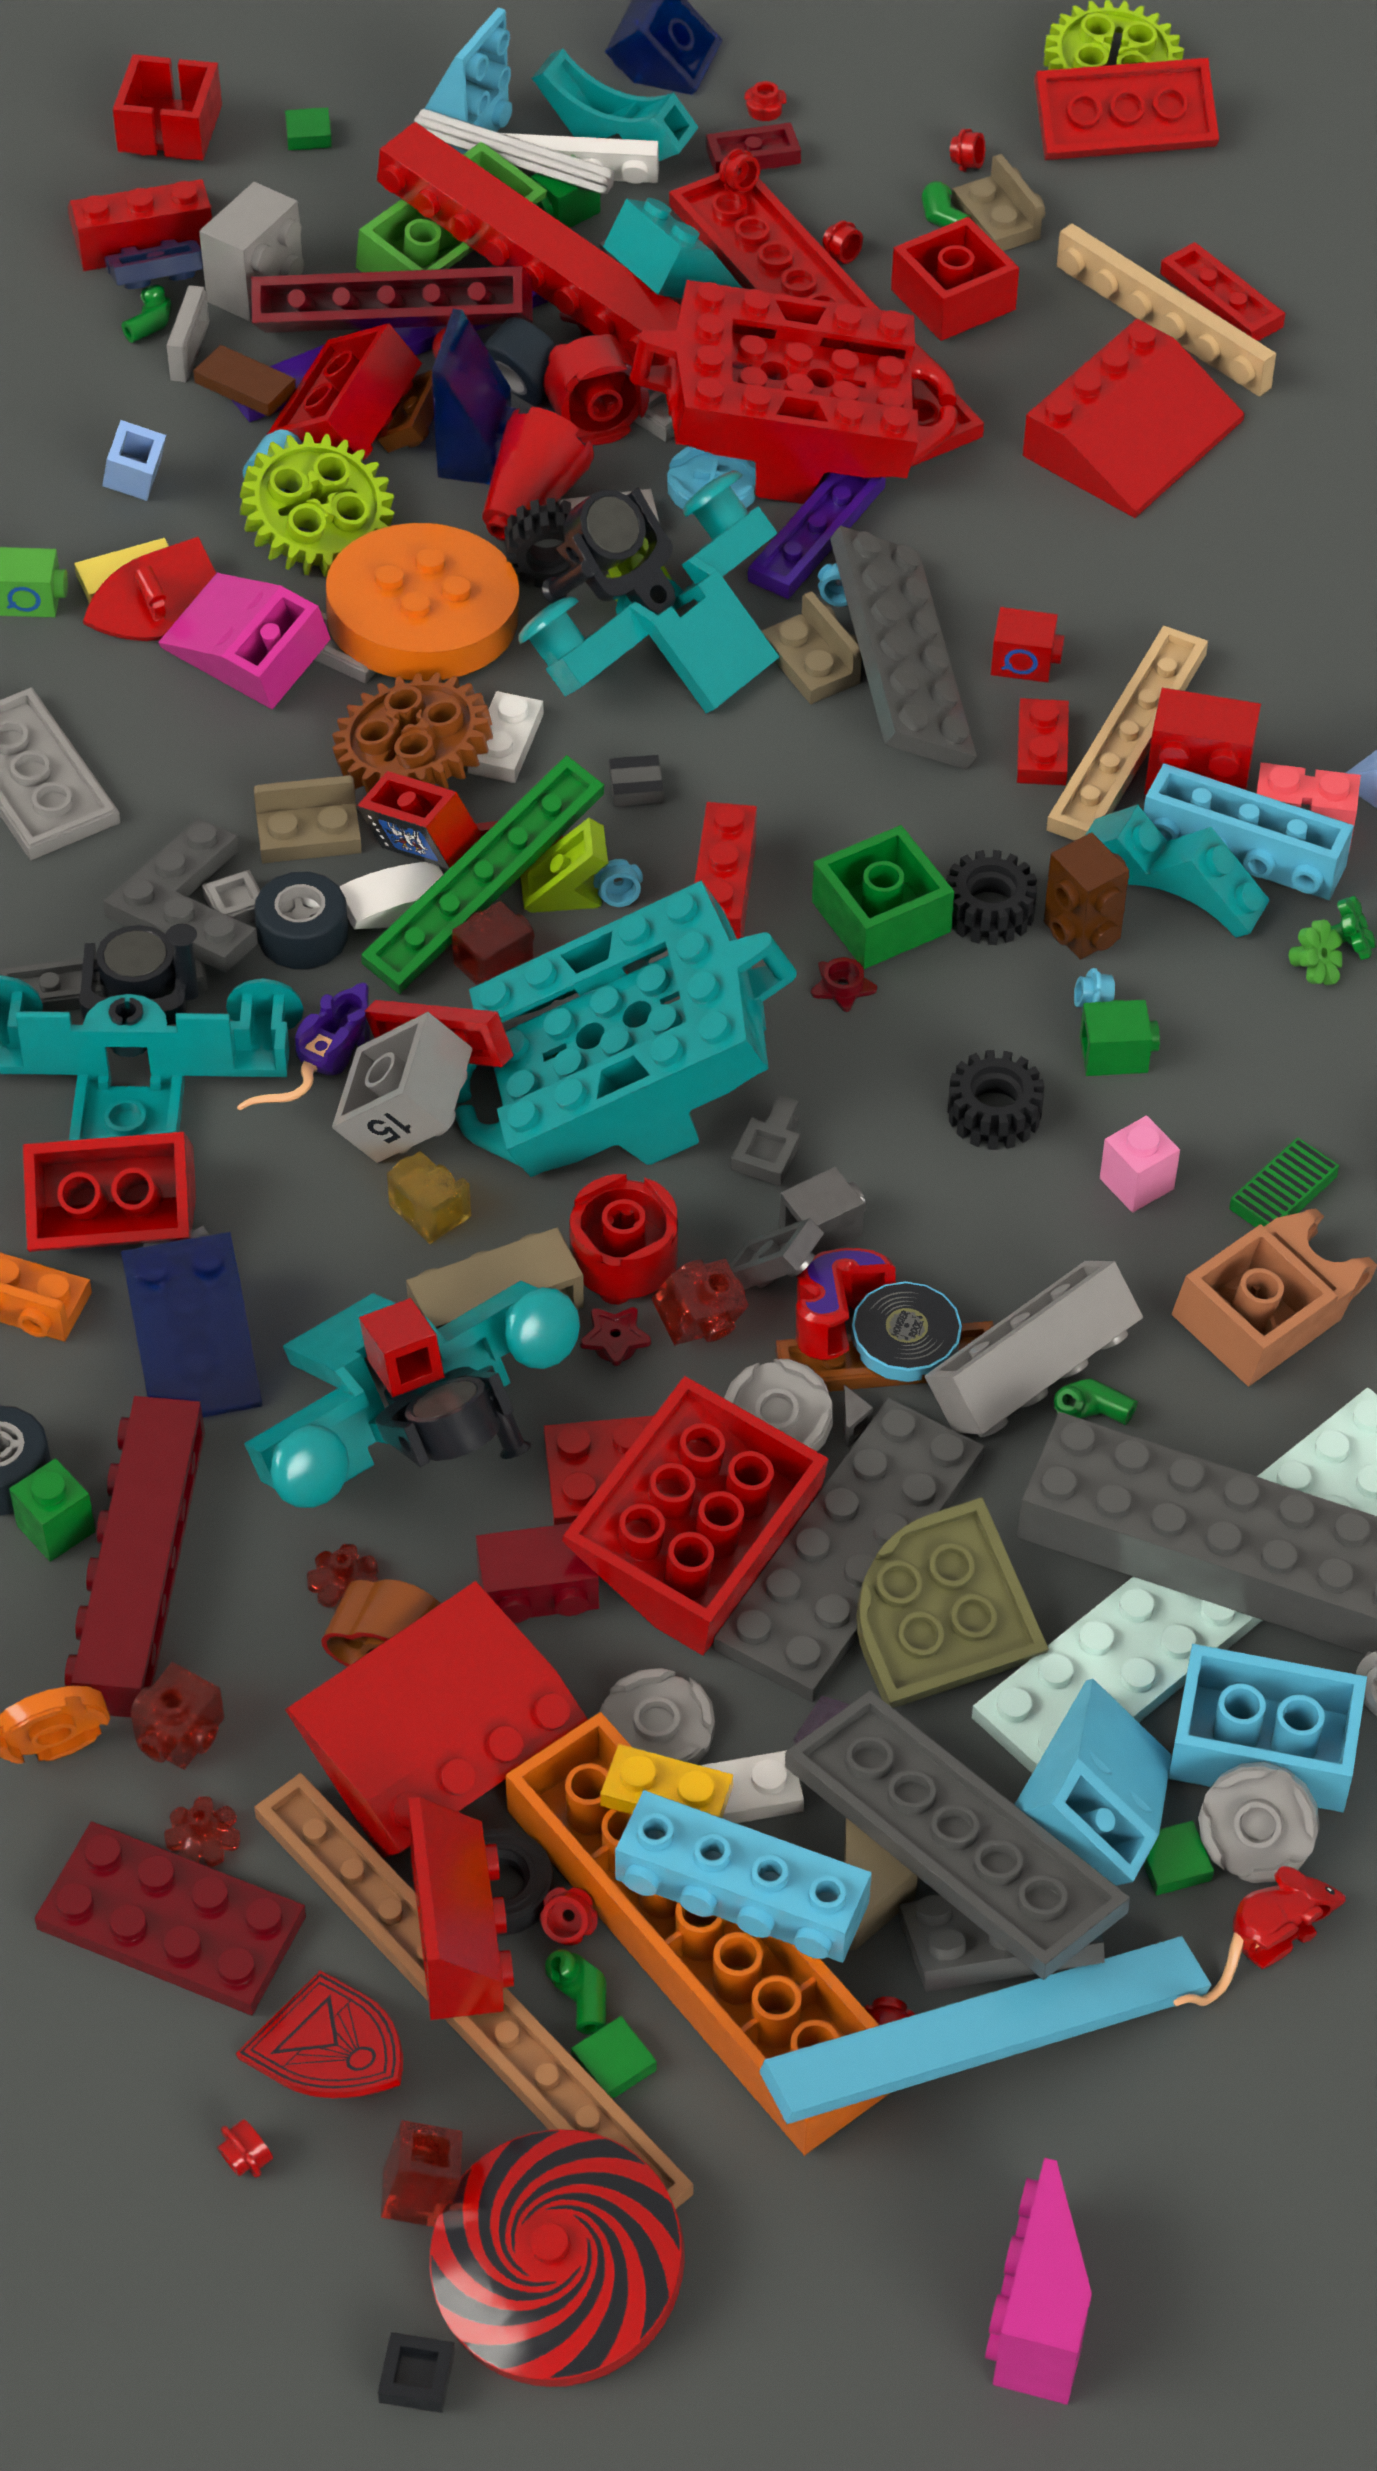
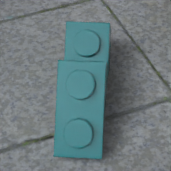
M564 48L551 53L532 77L534 83L574 137L608 138L618 133L625 140L658 141L659 161L680 153L699 128L674 92L657 97H643L617 91L585 72L568 55Z
M1135 805L1096 818L1085 834L1087 835L1092 832L1112 853L1122 857L1129 869L1128 885L1148 886L1180 896L1211 914L1235 938L1252 932L1270 901L1212 827L1167 841L1140 806Z

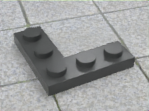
M197 818L103 901L105 917L124 926L142 925L154 927L165 934L171 926L182 923L189 924L197 931V937L193 941L195 959L227 973L258 944L256 928L188 898V896L239 852L238 836Z

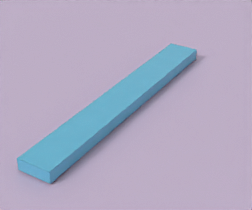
M1180 1936L1106 1958L1105 1963L1075 1967L1049 1975L1044 1980L1038 1978L764 2060L759 2072L786 2124H790L1175 2006L1173 2001L1183 1995H1206L1212 1985L1184 1938Z

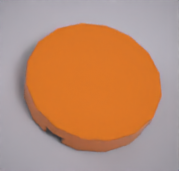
M89 1686L54 1688L28 1696L6 1708L0 1714V1758L15 1764L25 1763L23 1755L37 1754L38 1761L45 1760L47 1762L73 1754L93 1743L101 1734L99 1725L104 1724L107 1726L111 1719L101 1691Z

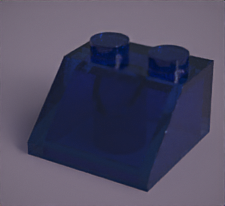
M632 0L605 53L633 83L692 95L697 92L723 39L687 0Z

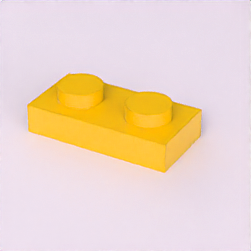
M618 1744L600 1794L601 1806L632 1814L643 1790L723 1818L733 1789L734 1775Z

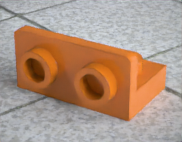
M0 1253V1322L21 1328L26 1333L35 1337L47 1336L65 1342L92 1294L90 1279Z

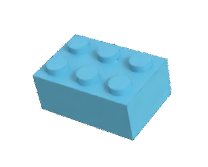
M1192 1644L1168 1779L1211 1787L1222 1773L1242 1763L1267 1762L1287 1768L1306 1783L1318 1808L1344 1813L1353 1777L1367 1676Z

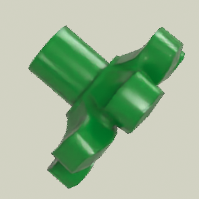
M1355 895L1339 900L1337 906L1341 914L1340 923L1331 926V930L1336 929L1342 938V944L1348 942L1352 945L1361 960L1371 958V949L1376 948L1375 937L1371 930L1366 929L1368 924L1366 917L1362 913L1360 901Z

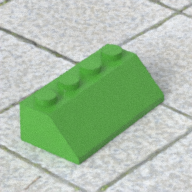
M482 141L463 154L535 205L546 197V189ZM401 199L359 229L356 268L361 272L449 269L474 249L466 243L457 240L450 232L430 218L420 214L417 209Z

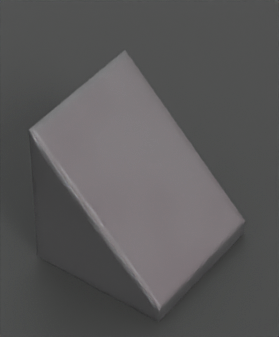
M844 1385L845 1445L849 1447L861 1436L871 1422L873 1407Z

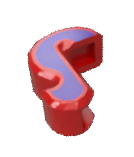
M840 1248L823 1251L815 1255L810 1265L797 1275L796 1342L803 1354L812 1359L826 1361L836 1359L849 1351L845 1321L849 1319L848 1306L855 1310L868 1293L883 1285L896 1283V1267L888 1257L876 1251L862 1248Z

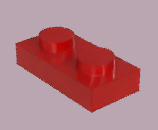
M1020 698L1017 783L1066 786L1068 773L1069 701Z

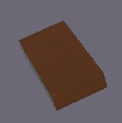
M223 345L217 347L193 370L194 383L268 417L296 390L294 377Z

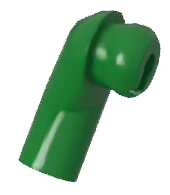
M941 181L930 182L922 192L921 199L925 218L930 223L939 227H944L968 216L971 218L970 215L951 207V189Z
M155 284L144 288L140 294L141 300L144 302L142 313L122 322V331L130 343L155 333L167 325L171 301L169 297L165 296V290L161 285Z
M1091 1378L1065 1385L1056 1392L1054 1397V1408L1057 1414L1062 1412L1080 1419L1103 1414L1123 1425H1127L1130 1422L1138 1405L1137 1400Z
M565 1949L552 1952L545 1962V1973L556 1988L576 2002V2030L582 2034L592 2035L606 2026V1978L600 1970L579 1954Z

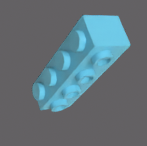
M1163 763L1145 797L1144 813L1167 841L1212 827L1252 876L1330 901L1346 868L1354 825Z
M643 1790L615 1849L616 1880L623 1882L633 1892L644 1896H652L654 1894L680 1903L684 1909L692 1914L702 1917L713 1915L737 1924L740 1929L752 1936L759 1938L771 1936L794 1945L801 1953L816 1959L828 1957L841 1963L844 1962L870 1900L872 1872Z

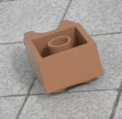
M1316 1208L1278 1217L1266 1226L1258 1225L1189 1273L1184 1279L1171 1315L1248 1387L1342 1319L1351 1300L1371 1281L1377 1268V1264L1370 1257L1352 1258L1345 1262H1332L1315 1254L1308 1242L1318 1233V1224L1324 1218V1215Z

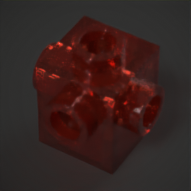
M726 1258L704 1264L703 1260L700 1259L684 1264L669 1275L652 1297L654 1306L674 1346L700 1338H705L706 1342H714L726 1337L735 1330L736 1326L734 1323L749 1306L745 1298L744 1287L741 1281L734 1276Z
M171 1662L154 1685L143 1688L133 1702L131 1718L136 1744L139 1749L156 1762L163 1763L167 1760L185 1770L197 1753L202 1755L212 1746L216 1739L219 1725L225 1719L220 1688Z

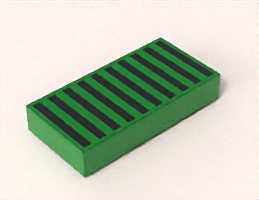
M1297 1137L1231 1197L1229 1209L1255 1228L1260 1224L1266 1226L1278 1217L1299 1213L1337 1178L1339 1165Z

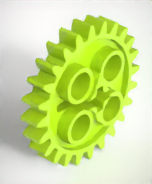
M1105 0L1104 8H1098L1093 1H1088L1087 11L1075 5L1073 6L1071 16L1062 13L1060 14L1059 24L1052 23L1050 34L1046 36L1043 65L1048 67V70L1107 66L1115 33L1122 34L1116 65L1182 60L1184 48L1178 47L1179 35H1170L1172 25L1170 23L1158 25V13L1148 17L1144 16V6L1142 5L1136 8L1135 11L1128 10L1127 1H1123L1119 8H1113L1110 0Z
M310 432L305 433L303 444H298L291 435H287L284 449L275 442H271L267 455L260 452L256 454L254 466L247 467L244 478L245 482L242 483L239 496L242 498L240 515L247 516L245 531H258L254 543L256 547L267 544L271 545L268 556L270 560L277 558L281 554L286 556L285 569L289 570L296 562L303 563L304 575H309L313 565L320 566L324 577H327L332 562L347 545L367 533L391 526L394 511L391 510L394 494L386 492L389 482L388 477H376L379 467L378 462L364 465L362 461L365 450L361 449L351 455L347 452L348 440H343L336 448L331 446L329 434L324 435L321 444L314 443ZM323 477H330L336 481L326 480ZM280 489H288L293 493H286ZM342 515L350 516L355 520L345 519ZM301 527H302V528H306V529L310 530L311 532H308V533H307V532H303V531L299 530L298 528H301Z

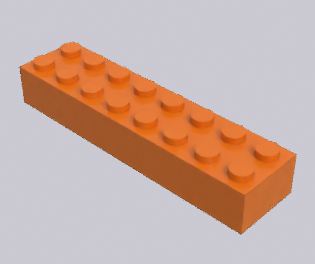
M599 1712L505 1775L507 1811L523 1830L543 1847L550 1861L572 1887H579L592 1897V1908L597 1911L598 1917L805 2156L890 2093L786 2124L759 2072L764 2060L880 2025L821 1959L809 1957L801 1953L794 1945L771 1936L766 1938L752 1936L740 1929L737 1924L713 1915L702 1917L692 1914L684 1909L680 1903L656 1894L652 1896L640 1895L626 1887L623 1882L616 1880L615 1849L632 1814L601 1806L600 1794L618 1744L632 1746L602 1712Z

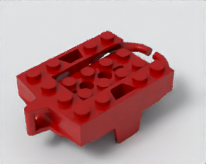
M686 281L675 330H645L640 333L629 377L630 381L635 385L666 394L669 416L672 417L676 444L690 446L717 456L754 461L756 463L755 495L757 497L804 504L810 498L823 474L827 472L863 478L899 477L907 479L912 465L946 442L953 434L958 417L957 409L953 407L957 402L954 383L945 370L915 342L914 315L903 314L897 311L859 307L852 304H839L775 294L757 289L750 290L724 286L712 282ZM654 353L669 357L668 365L652 366ZM912 379L925 381L937 391L938 402L942 408L939 410L938 422L932 426L918 424L917 410H914L912 407Z

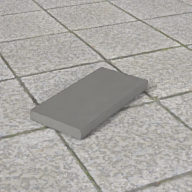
M32 687L0 700V817L30 861L121 823L118 809Z

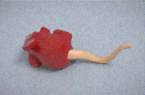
M1280 1867L1274 1874L1278 1885L1253 1891L1240 1901L1233 1918V1937L1227 1962L1218 1984L1203 1996L1197 1994L1183 1995L1173 2001L1174 2005L1194 2003L1199 2006H1205L1218 1999L1230 1985L1241 1953L1260 1969H1264L1281 1960L1294 1948L1292 1943L1294 1940L1298 1939L1302 1943H1306L1317 1935V1931L1312 1923L1324 1919L1346 1901V1896L1334 1887L1318 1879L1307 1877L1293 1867Z

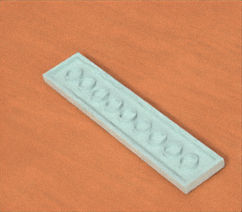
M1367 1387L1257 1477L1377 1516V1394ZM1132 1577L1047 1645L1049 1648L1047 1653L1031 1658L974 1704L971 1718L1033 1773L1086 1680L1094 1679L1134 1719L1140 1722L1185 1685L1192 1644L1227 1650L1262 1620Z

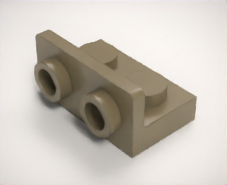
M1002 154L992 157L991 176L952 188L951 203L955 208L970 215L971 219L1003 251L1040 239L1042 219L1045 217L1043 200L1039 194L1034 193L1022 179L1019 170L1016 167H1012Z
M813 591L802 595V614L761 630L780 656L774 662L810 705L860 684L862 657L856 636L853 634L849 635L838 622L833 609L827 604L824 605Z
M352 776L326 777L254 786L262 864L362 853L354 779Z

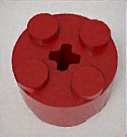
M614 335L585 336L568 344H560L550 352L549 364L544 376L546 396L554 411L572 422L579 429L576 437L580 438L583 443L589 440L591 445H604L620 440L632 431L630 425L638 416L641 419L643 418L649 405V390L630 381L629 377L633 360L626 348Z
M612 1174L590 1182L579 1191L574 1200V1207L569 1219L570 1251L583 1273V1284L588 1289L599 1294L604 1302L620 1305L629 1299L653 1293L675 1276L678 1261L677 1206L671 1194L662 1185L645 1177L644 1183L627 1180V1174Z

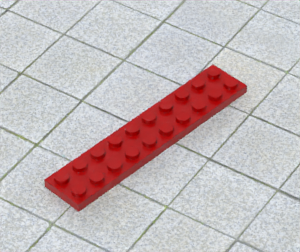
M719 173L669 191V206L685 224L699 232L698 239L714 252L743 289H757L769 293L839 304H852L854 306L880 310L760 179L747 192H729L724 188L725 183L721 182ZM912 379V407L914 410H917L918 424L932 426L938 422L939 410L942 408L938 402L937 391L925 381ZM958 394L957 402L953 406L957 409L958 415L955 431L946 442L914 465L983 437L984 422Z

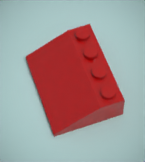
M1135 319L1026 414L1023 457L1129 516L1136 518L1244 420L1245 413L1175 338L1139 319Z
M684 1376L565 1532L562 1542L655 1628L704 1656L713 1644L716 1634L821 1491L829 1458Z
M476 1581L285 1708L288 1716L382 1858L401 1853L410 1846L408 1798L421 1797L459 1812L505 1780L507 1773L588 1720L557 1671Z

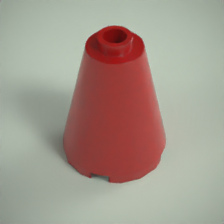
M530 407L528 413L520 414L519 408L514 410L506 423L482 513V519L487 525L488 532L501 541H505L504 531L505 526H508V518L511 514L517 517V508L523 505L527 510H530V501L537 499L540 506L547 505V498H555L556 504L588 471L594 459L593 446L588 440L584 446L576 437L579 429L572 422L557 413L540 407Z

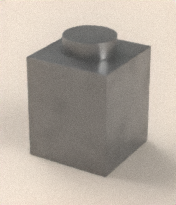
M833 1167L780 1193L779 1226L783 1228L810 1218L824 1233L812 1250L815 1256L823 1251L834 1250L862 1236L863 1214L866 1211V1201L860 1188L854 1182L848 1183L839 1170Z

